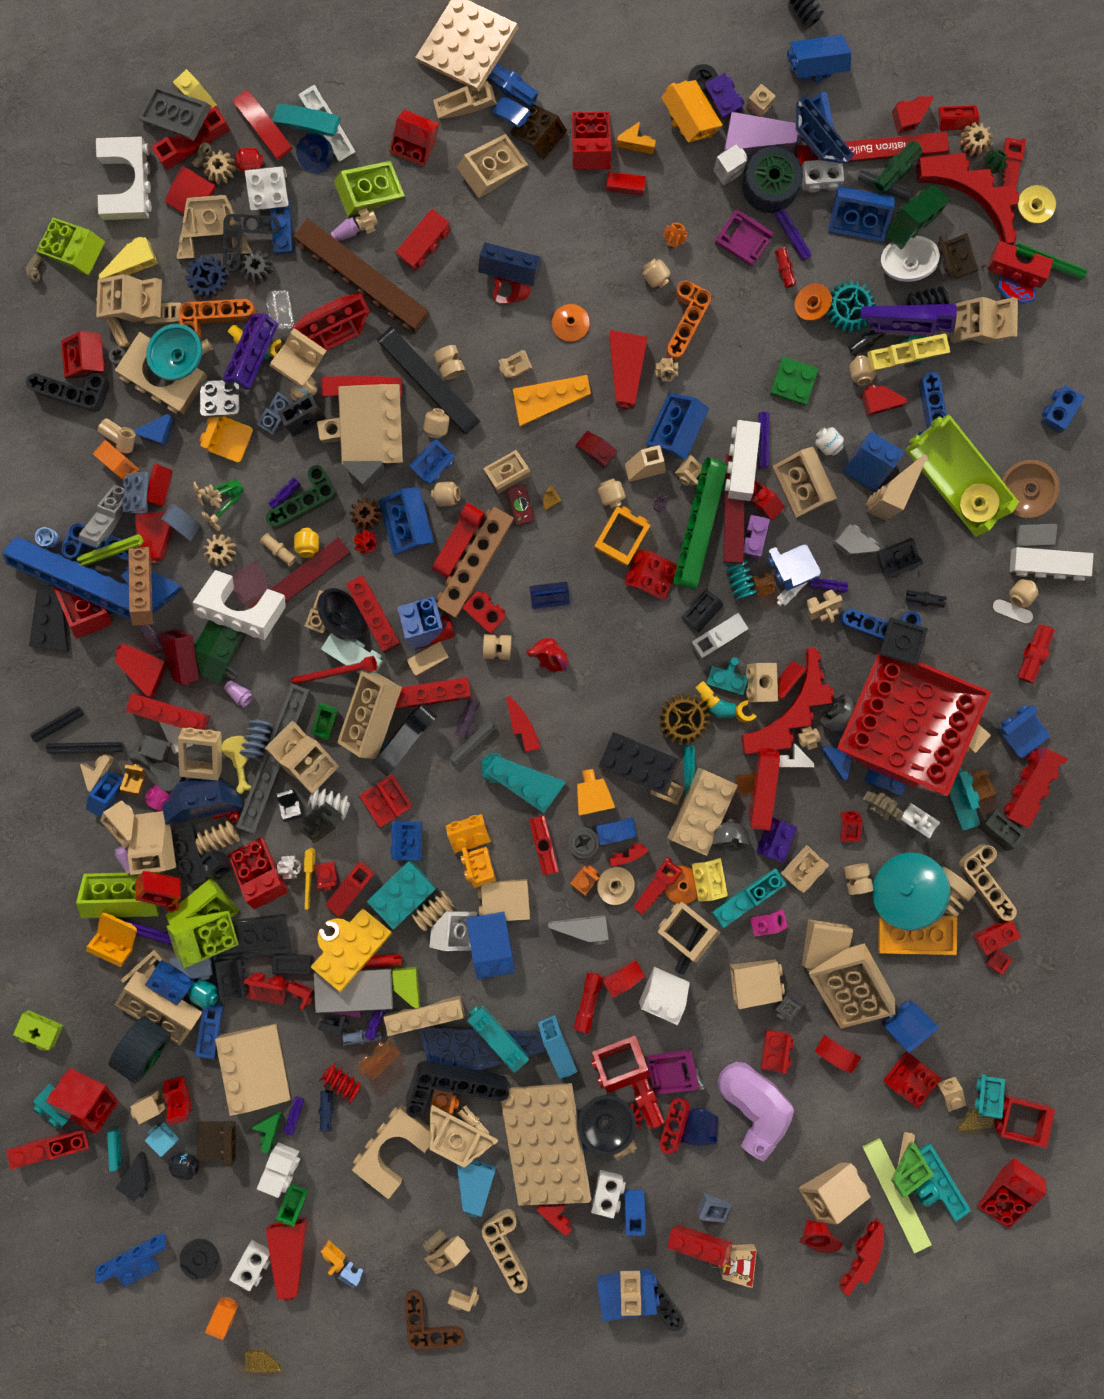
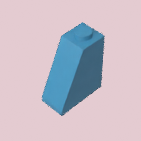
M556 1015L539 1021L538 1026L543 1044L559 1079L576 1073L577 1069Z
M473 1160L465 1168L457 1164L462 1209L467 1215L482 1217L496 1166Z

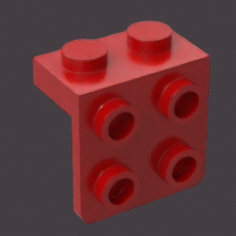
M638 549L633 557L631 568L626 574L624 585L640 589L664 600L674 580L677 564L651 551Z

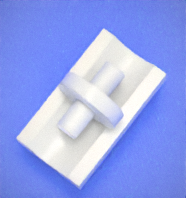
M909 803L904 811V815L900 819L927 838L932 836V833L940 823L912 803Z

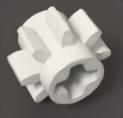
M282 856V861H279L277 864L278 873L283 875V879L297 878L296 874L301 871L300 861L295 860V856Z

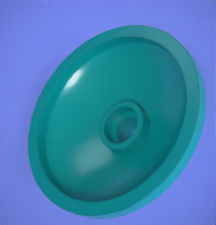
M182 324L167 325L159 329L150 339L146 351L147 363L150 369L162 379L172 381L183 379L190 375L199 365L203 350L202 343L197 333L190 327Z

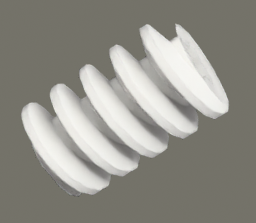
M318 788L310 795L307 808L312 804V810L314 811L327 802L342 814V820L345 819L350 806L347 795L341 800L340 793L336 797H333V791L326 795L325 788L321 793H319Z

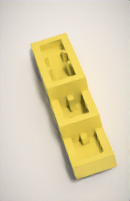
M941 334L872 350L867 354L871 371H876L950 353L947 335Z

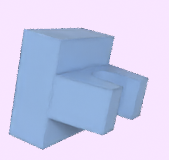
M349 1262L337 1278L351 1288H355L360 1281L363 1270L359 1268L356 1273H352L351 1267L353 1263Z

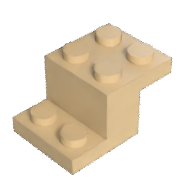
M127 274L98 279L96 317L100 319L118 317L132 323L161 318L162 280L158 278L140 280Z
M980 297L955 303L957 305V317L954 333H950L951 343L973 340L987 344L1017 337V298L1012 297L995 301L986 297Z
M293 721L265 747L289 775L298 779L311 794L339 767L316 740L307 736Z

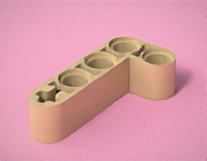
M981 844L962 857L959 867L998 918L1006 921L1013 920L1017 914L1015 906L985 868L996 859L997 852L994 847ZM987 848L989 856L984 859L982 851ZM972 860L974 866L971 870H968L967 862ZM983 875L986 881L983 885H979L978 880ZM996 891L997 898L992 901L990 894ZM1002 907L1007 908V910H1006L1007 914H1006V915L1003 914L1005 911H1004V909H1003Z
M505 1209L484 1221L482 1236L512 1291L522 1293L527 1288L528 1276L505 1235L515 1229L517 1216L513 1210ZM510 1217L513 1219V1222L506 1224L503 1219ZM492 1226L496 1231L489 1233L486 1231V1228ZM500 1243L505 1246V1249L498 1250L495 1246ZM506 1261H512L515 1265L513 1267H507L504 1263ZM516 1276L519 1281H522L521 1284L518 1281L516 1282Z

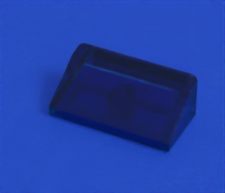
M567 582L530 586L532 609L570 604Z

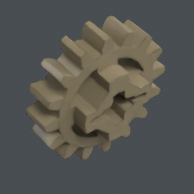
M867 791L863 798L867 804L871 805L869 810L885 820H888L890 817L900 821L904 815V812L896 807L898 803L881 792L876 795Z

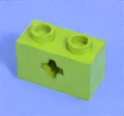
M28 1010L22 1013L13 1035L17 1036L21 1042L33 1043L37 1049L46 1051L55 1047L64 1025Z

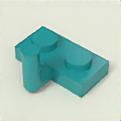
M732 658L729 660L726 670L711 666L706 684L743 695L748 679L744 675L734 673L735 666L739 663V660Z

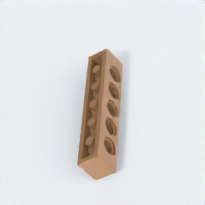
M493 507L492 511L489 509L483 518L486 520L482 527L478 526L474 533L475 540L473 543H468L464 550L466 553L463 560L459 559L455 566L456 572L454 576L450 575L445 583L447 588L444 593L440 592L436 598L437 607L456 619L514 522L512 516L496 507ZM492 524L498 526V531L494 534L488 532V527ZM481 541L489 543L486 550L478 548V544ZM472 557L479 559V564L475 567H471L468 564L469 559ZM461 574L469 575L467 583L459 582ZM453 590H457L460 593L459 598L456 600L449 598V594Z

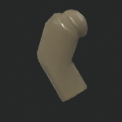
M208 143L200 144L198 154L191 162L197 170L207 161L206 156H211L212 148Z
M36 254L33 255L25 268L28 279L33 283L40 280L38 266L43 260Z

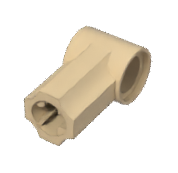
M107 418L102 420L98 426V432L116 443L118 451L122 453L132 452L136 436L134 430L127 427L121 428Z

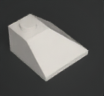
M445 912L431 928L429 947L442 951H471L466 918L477 916V912Z

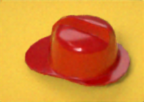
M810 1219L806 1221L803 1237L799 1240L801 1244L823 1253H833L841 1249V1242L831 1236L826 1224Z

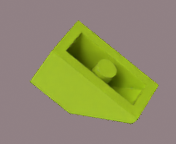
M417 967L395 968L392 971L393 974H391L394 991L412 1007L419 1008L420 995Z

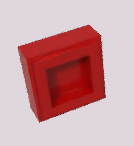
M998 949L991 953L985 964L1003 975L1013 959Z

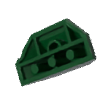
M208 620L194 646L202 676L220 685L247 634Z

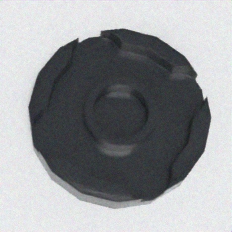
M206 1239L190 1241L180 1253L181 1270L192 1279L207 1278L215 1271L218 1265L219 1254L217 1248Z

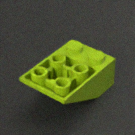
M52 218L36 252L75 271L89 275L105 241L88 229Z
M229 911L185 918L166 926L176 959L183 968L239 945Z

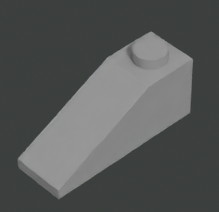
M605 915L548 922L550 929L587 942H593V945L604 944L605 940H609Z

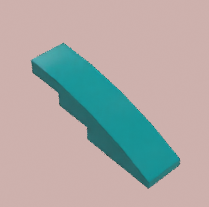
M278 104L272 121L276 125L289 126L293 130H304L313 135L335 136L341 117L306 107Z

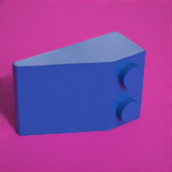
M505 911L466 918L476 978L482 979L515 973Z
M912 1000L903 1002L898 1007L899 1010L895 1012V1015L885 1017L882 1026L895 1042L908 1053L939 1029L938 1025Z

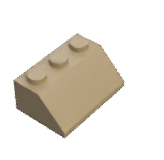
M814 447L800 450L773 465L796 518L837 499Z

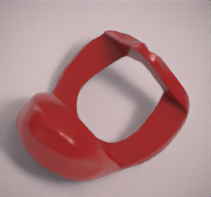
M493 277L496 284L493 291V300L498 304L505 305L524 301L530 295L531 287L529 285ZM501 281H507L511 284L512 293L509 297L498 295Z

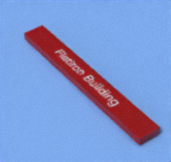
M947 132L845 141L846 145L854 153V156L848 162L893 158L911 140L921 145L923 150L921 155L948 153ZM807 145L796 146V158L799 159L800 165H803L804 161L819 160L811 153Z

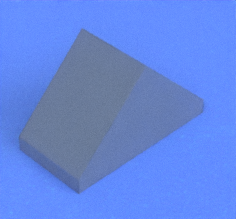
M703 1193L696 1211L699 1219L702 1221L725 1223L732 1205Z

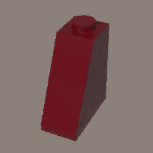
M177 629L158 633L173 681L180 683L182 686L191 685L193 681L199 680L193 635Z

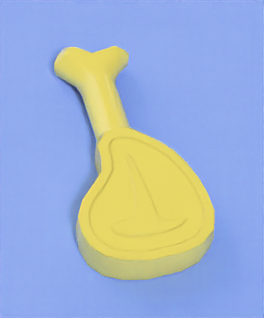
M233 736L223 742L222 751L232 760L236 768L239 782L236 790L239 794H243L245 790L250 791L252 787L246 782L244 767L249 759L239 753L240 750H246L241 745L247 741L244 740V736Z

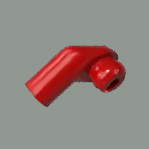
M239 811L213 815V818L215 820L225 816L230 819V822L235 823L239 820L240 813Z

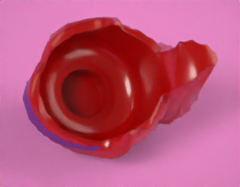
M541 639L531 649L526 650L530 658L537 657L541 663V668H546L553 673L567 671L569 666L567 654L558 646L555 639Z

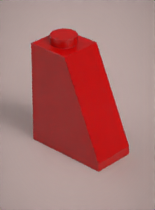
M166 511L135 514L137 534L141 535L144 543L138 546V548L149 547L151 565L158 564V561L164 560L174 530L161 520Z
M122 643L115 652V662L145 695L155 697L168 667L167 661Z

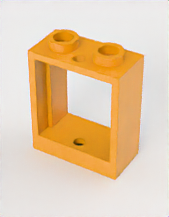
M617 506L597 540L594 549L627 567L650 525L644 517H635L628 508L624 506L619 508ZM618 515L643 528L628 556L603 542Z

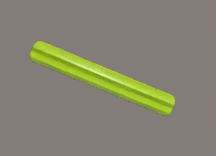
M137 534L81 555L77 558V562L84 567L127 551L129 548L141 546L144 540L141 535Z

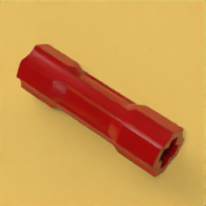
M587 972L579 1010L573 1027L574 1030L584 1033L590 1032L603 975Z

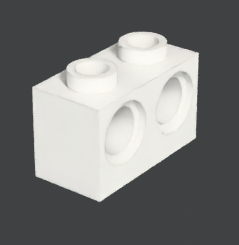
M736 144L717 156L713 171L723 186L743 174L747 162L745 151Z
M815 160L804 161L802 165L803 191L817 192L820 189L834 191L837 190L838 186H842L844 182L842 163ZM828 173L835 174L836 178H830ZM809 175H815L817 180L810 179Z
M604 1170L599 1171L591 1204V1213L614 1218L615 1212L619 1213L621 1201H618L619 1195L624 1193L626 1182H623L622 1175ZM609 1181H613L616 1183V1186L610 1189L606 1187V1184ZM605 1200H608L612 1203L609 1207H603L601 1205V1203Z
M251 1240L230 1281L248 1291L251 1290L253 1285L257 1287L262 1278V1275H260L262 1268L267 1269L271 1262L269 1249ZM253 1255H259L262 1260L256 1261ZM244 1272L251 1273L252 1278L245 1277Z

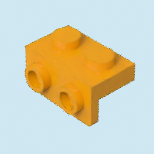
M482 814L472 815L467 819L454 821L446 825L447 836L454 854L462 852L464 847L468 850L491 842Z
M466 847L462 848L463 855L460 857L463 866L467 868L464 871L467 882L471 881L473 887L477 888L496 881L487 847L468 852Z

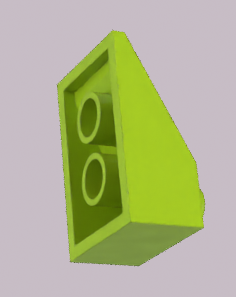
M391 161L340 171L334 180L347 217L358 215V211L364 208L371 211L405 197Z

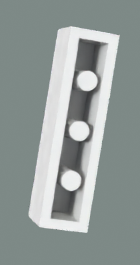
M738 420L736 427H732L731 438H734V444H730L729 456H732V462H728L727 473H730V480L726 479L725 491H728L727 498L751 501L754 490L761 423Z
M1020 547L1011 550L1010 572L1016 573V576L1026 577L1028 574H1035L1036 578H1047V575L1054 576V579L1059 580L1073 577L1074 581H1085V578L1092 576L1093 553Z

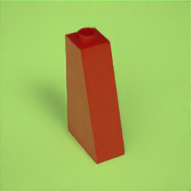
M610 330L609 347L615 405H619L621 409L630 410V408H634L648 337Z
M772 748L759 749L748 811L750 826L753 829L769 831L771 829L780 765L779 752Z
M307 1217L298 1219L294 1228L280 1222L269 1224L266 1228L277 1300H292L300 1290L308 1223Z

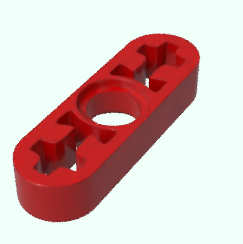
M684 1098L674 1099L671 1102L660 1140V1149L665 1154L675 1153L679 1149L690 1110V1104ZM681 1103L684 1109L679 1111L677 1104ZM673 1120L679 1124V1129L676 1132L670 1126ZM671 1140L670 1144H672L673 1147L668 1149L669 1146L666 1144V1142Z

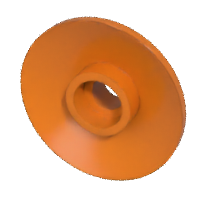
M818 283L805 286L796 296V313L807 321L820 319L830 309L832 303L830 291L826 286Z
M563 305L553 315V331L563 341H578L589 330V316L578 305ZM569 318L574 319V323L569 324L567 320Z
M678 866L683 870L682 874L670 887L667 886V890H664V892L674 903L680 904L682 901L688 904L698 897L693 869L687 866ZM671 870L667 873L669 877L675 874ZM685 882L687 887L681 889L680 883Z

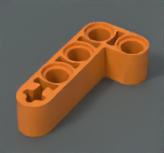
M690 281L680 282L676 290L677 300L687 305L688 308L668 344L666 356L672 358V361H678L682 358L711 301V295L707 290ZM685 288L689 290L690 293L688 295L681 294L680 290ZM699 297L705 298V299H706V303H705V304H700V303L697 301V298H699ZM695 314L698 319L692 321L688 318V315ZM685 330L689 336L681 337L679 332ZM678 342L680 346L678 352L674 354L672 353V351L675 349Z
M248 299L186 302L179 308V322L191 329H195V332L201 338V324L248 321L251 315L257 314V310ZM232 308L230 314L224 315L225 309ZM213 309L211 315L205 316L206 310ZM189 310H194L192 316L186 317V313Z

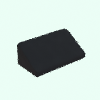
M706 589L682 616V619L699 633L723 607V603Z

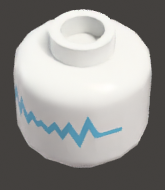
M824 427L816 434L818 438L815 444L826 456H834L843 449L844 438L835 428L830 427L826 429Z

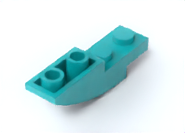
M775 868L729 897L711 913L720 927L725 928L787 884Z

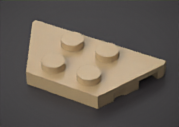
M431 1105L429 1149L465 1168L476 1157L482 1155L484 1151L498 1142V1139Z

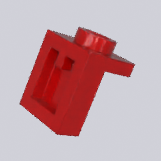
M855 811L841 812V842H860L863 824L860 813Z
M334 861L314 865L318 883L316 885L317 889L322 888V891L334 889V886L338 884Z
M294 980L289 983L286 991H289L290 995L295 998H304L299 1009L304 1010L306 1006L310 1007L314 998L311 995L314 989Z

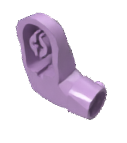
M734 1062L727 1065L721 1071L717 1081L718 1092L724 1100L739 1108L752 1121V1127H749L741 1147L755 1158L765 1162L785 1135L792 1121L794 1109L790 1101L770 1080L756 1072L748 1064Z

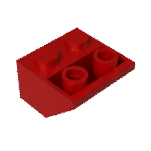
M404 109L396 119L389 153L424 167L436 141L440 123Z

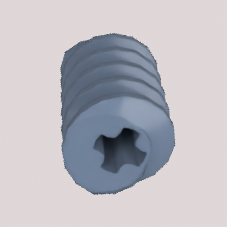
M255 719L248 722L252 728H247L246 732L250 735L244 736V740L247 742L241 745L246 750H240L239 753L247 759L262 762L258 759V756L265 755L260 751V749H265L266 747L262 742L269 741L265 734H271L267 727H273V724Z

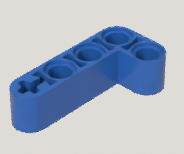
M928 372L919 382L926 430L932 426L933 416L943 418L947 415L941 380L935 372ZM929 397L935 398L937 404L932 405L929 402ZM924 431L918 432L917 434L920 436Z
M75 523L69 528L61 549L63 555L67 558L77 560L79 556L84 555L89 544L79 541L77 531L81 528L84 529L86 525ZM110 535L106 541L102 540L98 547L89 546L100 549L119 542L121 539ZM75 546L76 553L74 555H71L70 549L71 547ZM126 551L114 555L129 561V554L125 553Z
M855 609L844 611L839 618L840 623L844 627L883 641L882 628L887 627V621ZM915 611L904 613L900 617L901 621L907 622L906 618L909 615L914 618V625L919 626L921 623V617ZM851 614L852 619L860 620L858 622H848V618H846V616ZM865 620L871 622L872 627L870 630L865 629L863 625Z

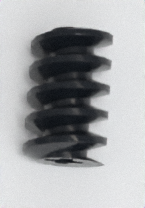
M789 0L790 5H793V10L797 12L798 18H801V23L805 25V29L816 24L824 14L823 10L817 12L820 4L813 5L816 0Z
M939 286L937 289L931 288L930 291L925 289L922 293L917 291L915 295L909 293L906 304H950L947 290L943 286Z

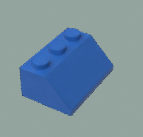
M838 186L828 231L884 242L895 207L894 197Z
M669 393L646 445L650 447L660 445L663 453L686 460L709 407L695 397Z
M419 487L401 489L379 500L393 555L423 548L434 543Z

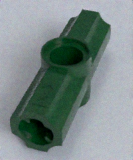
M911 140L898 155L896 154L888 162L885 169L873 181L872 184L879 193L885 194L897 180H901L909 171L911 165L923 153L918 142Z

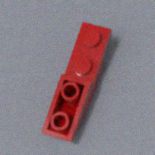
M85 1129L30 1141L27 1144L7 1149L6 1153L10 1170L43 1160H51L89 1149Z
M877 1217L868 1224L865 1235L857 1240L855 1251L859 1257L852 1261L851 1269L840 1279L839 1287L847 1296H850L859 1281L867 1285L878 1264L883 1246L884 1225Z

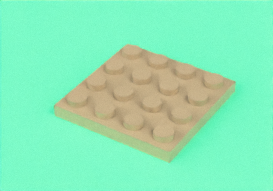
M451 0L415 58L417 62L479 92L519 27L517 23L469 0Z

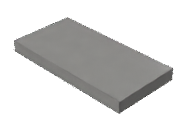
M391 969L361 970L341 993L319 974L314 973L316 1013L393 1009Z

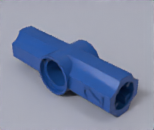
M497 63L487 78L497 85L503 94L508 97H515L529 108L535 103L539 92L523 82V79L512 70L507 71Z

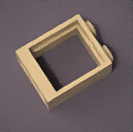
M182 728L178 737L180 777L218 781L222 772L221 732ZM186 743L212 746V762L187 760Z
M681 901L680 904L677 903L672 908L670 917L668 919L665 918L660 923L658 933L697 963L721 932ZM684 910L708 929L691 952L667 933Z

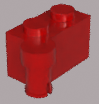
M144 870L135 881V900L164 906L167 911H169L170 907V912L178 910V900L181 898L180 878Z

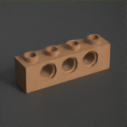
M149 547L129 548V612L133 626L153 624L152 565Z

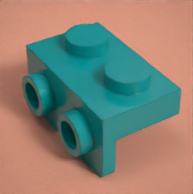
M982 1074L981 1079H977L976 1090L980 1091L979 1099L975 1098L974 1110H978V1116L1002 1119L1005 1079L987 1077Z
M49 1083L33 1101V1111L41 1117L42 1115L49 1119L48 1123L53 1128L57 1129L59 1127L62 1130L70 1119L53 1110L46 1102L49 1094L55 1089Z

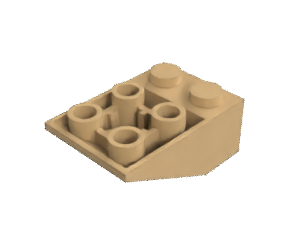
M163 811L134 815L132 837L127 855L130 875L141 874L144 870L160 872L176 868L170 824L165 825Z

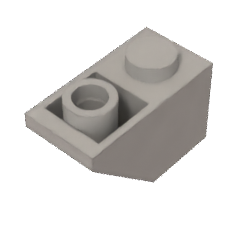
M851 524L843 530L833 543L835 547L847 556L872 554L880 549L877 546L876 540L871 537L867 538L862 534L863 530L857 525L852 526Z

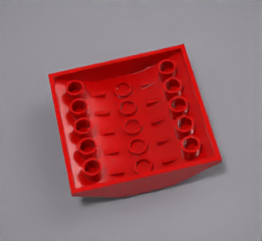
M878 655L837 750L867 768L901 783L948 797L992 691L919 661L917 666Z

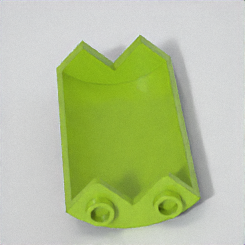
M949 414L943 418L939 416L931 422L932 426L920 436L917 434L910 439V445L905 451L914 462L924 454L928 456L921 471L973 535L977 537L990 531L998 519L1011 514L1019 504V501ZM974 484H987L999 496V507L996 514L984 522H974L967 519L960 508L962 494L968 487ZM976 499L975 505L978 506L981 504V499Z

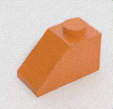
M221 1297L205 1333L223 1340L232 1325L239 1304L232 1298Z

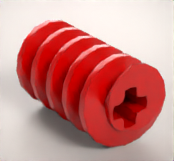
M333 1063L318 1082L324 1079V1087L331 1084L329 1091L336 1088L335 1095L338 1096L343 1093L342 1100L349 1097L348 1104L350 1105L360 1091L361 1082L358 1081L353 1084L355 1078L347 1079L349 1074L347 1072L341 1075L342 1068L335 1071L336 1064Z

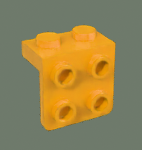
M225 416L208 417V427L206 432H203L200 437V446L208 452L240 463L252 436V427Z
M102 913L99 919L97 934L88 944L86 952L122 967L133 950L137 928L113 915Z

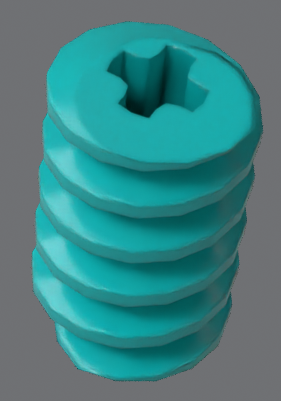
M743 560V565L723 564L730 567L726 570V573L732 574L728 577V581H734L730 588H736L732 595L739 597L735 600L751 596L757 592V590L750 589L755 583L748 582L753 576L746 575L750 571V568H744V565L748 563L747 560Z

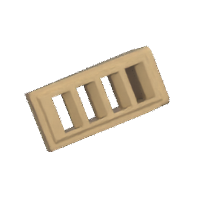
M162 303L161 318L145 320V325L180 324L179 308L182 303ZM165 310H168V318H165ZM172 310H175L174 318H172Z

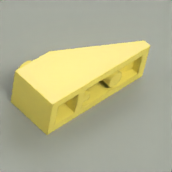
M138 237L127 244L99 274V278L103 279L123 274L131 275L157 265V259L147 238Z

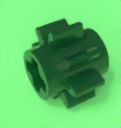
M1000 149L989 151L983 158L986 160L984 167L990 169L993 174H996V172L1000 173V171L1003 172L1008 166L1006 162L1008 156Z

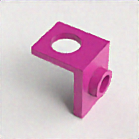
M783 909L772 914L750 918L754 936L776 934L788 928ZM778 916L781 918V926H779L777 921Z

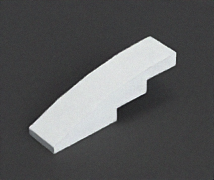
M315 85L298 94L306 108L332 114ZM340 124L335 136L323 135L339 162L355 153Z

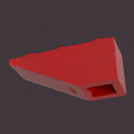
M361 860L345 878L325 906L340 917L376 872Z

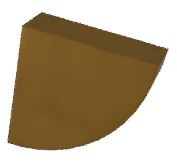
M552 485L543 496L545 512L562 502Z

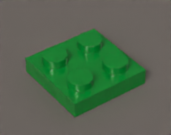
M782 357L770 394L806 406L819 368Z

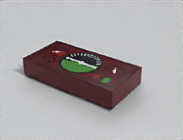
M526 484L507 488L516 526L534 522L535 519Z

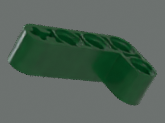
M313 465L308 470V478L313 485L312 488L271 509L266 514V521L270 526L280 529L335 499L336 489L321 466ZM316 471L322 472L320 479H313V474ZM324 488H331L330 495H322ZM314 497L312 505L305 504L306 498ZM293 505L297 506V512L289 514V508ZM275 515L279 517V522L277 523L273 521Z

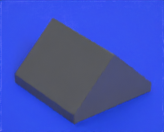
M343 461L345 469L366 490L386 472V467L382 461Z

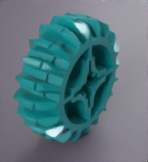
M849 280L848 284L843 281L840 286H834V291L830 290L832 303L829 311L826 313V317H832L829 320L830 324L834 321L836 322L835 329L842 326V332L848 328L849 333H852L853 329L858 332L861 330V327H867L868 322L865 319L850 320L853 314H861L863 306H877L876 303H872L876 299L875 296H869L872 290H865L866 284L860 287L859 281L853 285L852 280ZM851 293L848 299H838L843 294ZM857 298H861L864 304H861ZM852 301L851 304L853 305V309L849 313L850 309L848 308V304H850V302ZM837 309H840L843 312V317L839 314Z

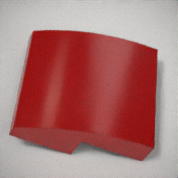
M182 166L169 189L165 203L184 214L187 198L212 196L216 186Z
M393 774L359 795L360 800L378 828L413 807Z

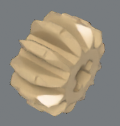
M976 122L971 127L967 126L960 135L962 139L960 146H965L963 152L969 151V156H973L975 153L979 157L982 153H987L988 147H991L993 144L991 140L993 134L988 133L990 127L983 128V123L979 127Z
M219 150L216 155L212 151V157L206 156L208 162L203 163L205 168L204 174L209 176L211 182L216 180V183L220 185L223 180L225 183H228L227 178L233 179L232 173L236 172V168L233 166L235 161L230 158L229 153L223 154Z
M214 534L212 536L213 541L206 539L209 546L205 545L203 549L208 550V552H205L203 555L204 557H209L208 562L210 564L214 562L217 567H219L220 563L223 566H227L226 560L233 561L230 555H236V552L231 550L236 545L231 543L232 539L230 537L225 539V535L220 534L218 539L217 535ZM219 546L223 548V551L221 550V554H218L216 552V550H219L217 549Z

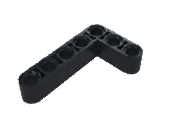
M422 1061L416 1066L406 1096V1112L410 1117H420L424 1112L431 1089L504 1101L509 1097L508 1079L500 1074Z

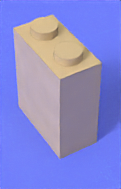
M528 879L494 881L478 887V899L482 898V906H479V916L505 911L506 921L530 919Z

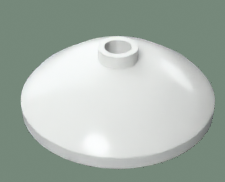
M916 236L914 239L911 237L902 250L891 242L884 249L881 256V265L884 272L889 277L904 282L917 281L929 276L937 268L940 261V252L937 245L930 239L922 236Z

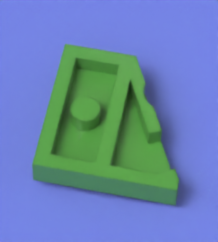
M910 1142L891 1179L900 1196L904 1198L934 1176L915 1143Z

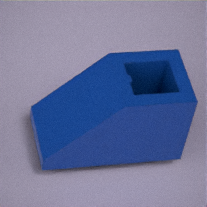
M625 1190L626 1236H645L644 1190Z

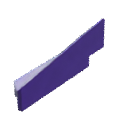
M956 304L863 306L861 308V318L871 325L875 333L934 336L935 330L954 333Z

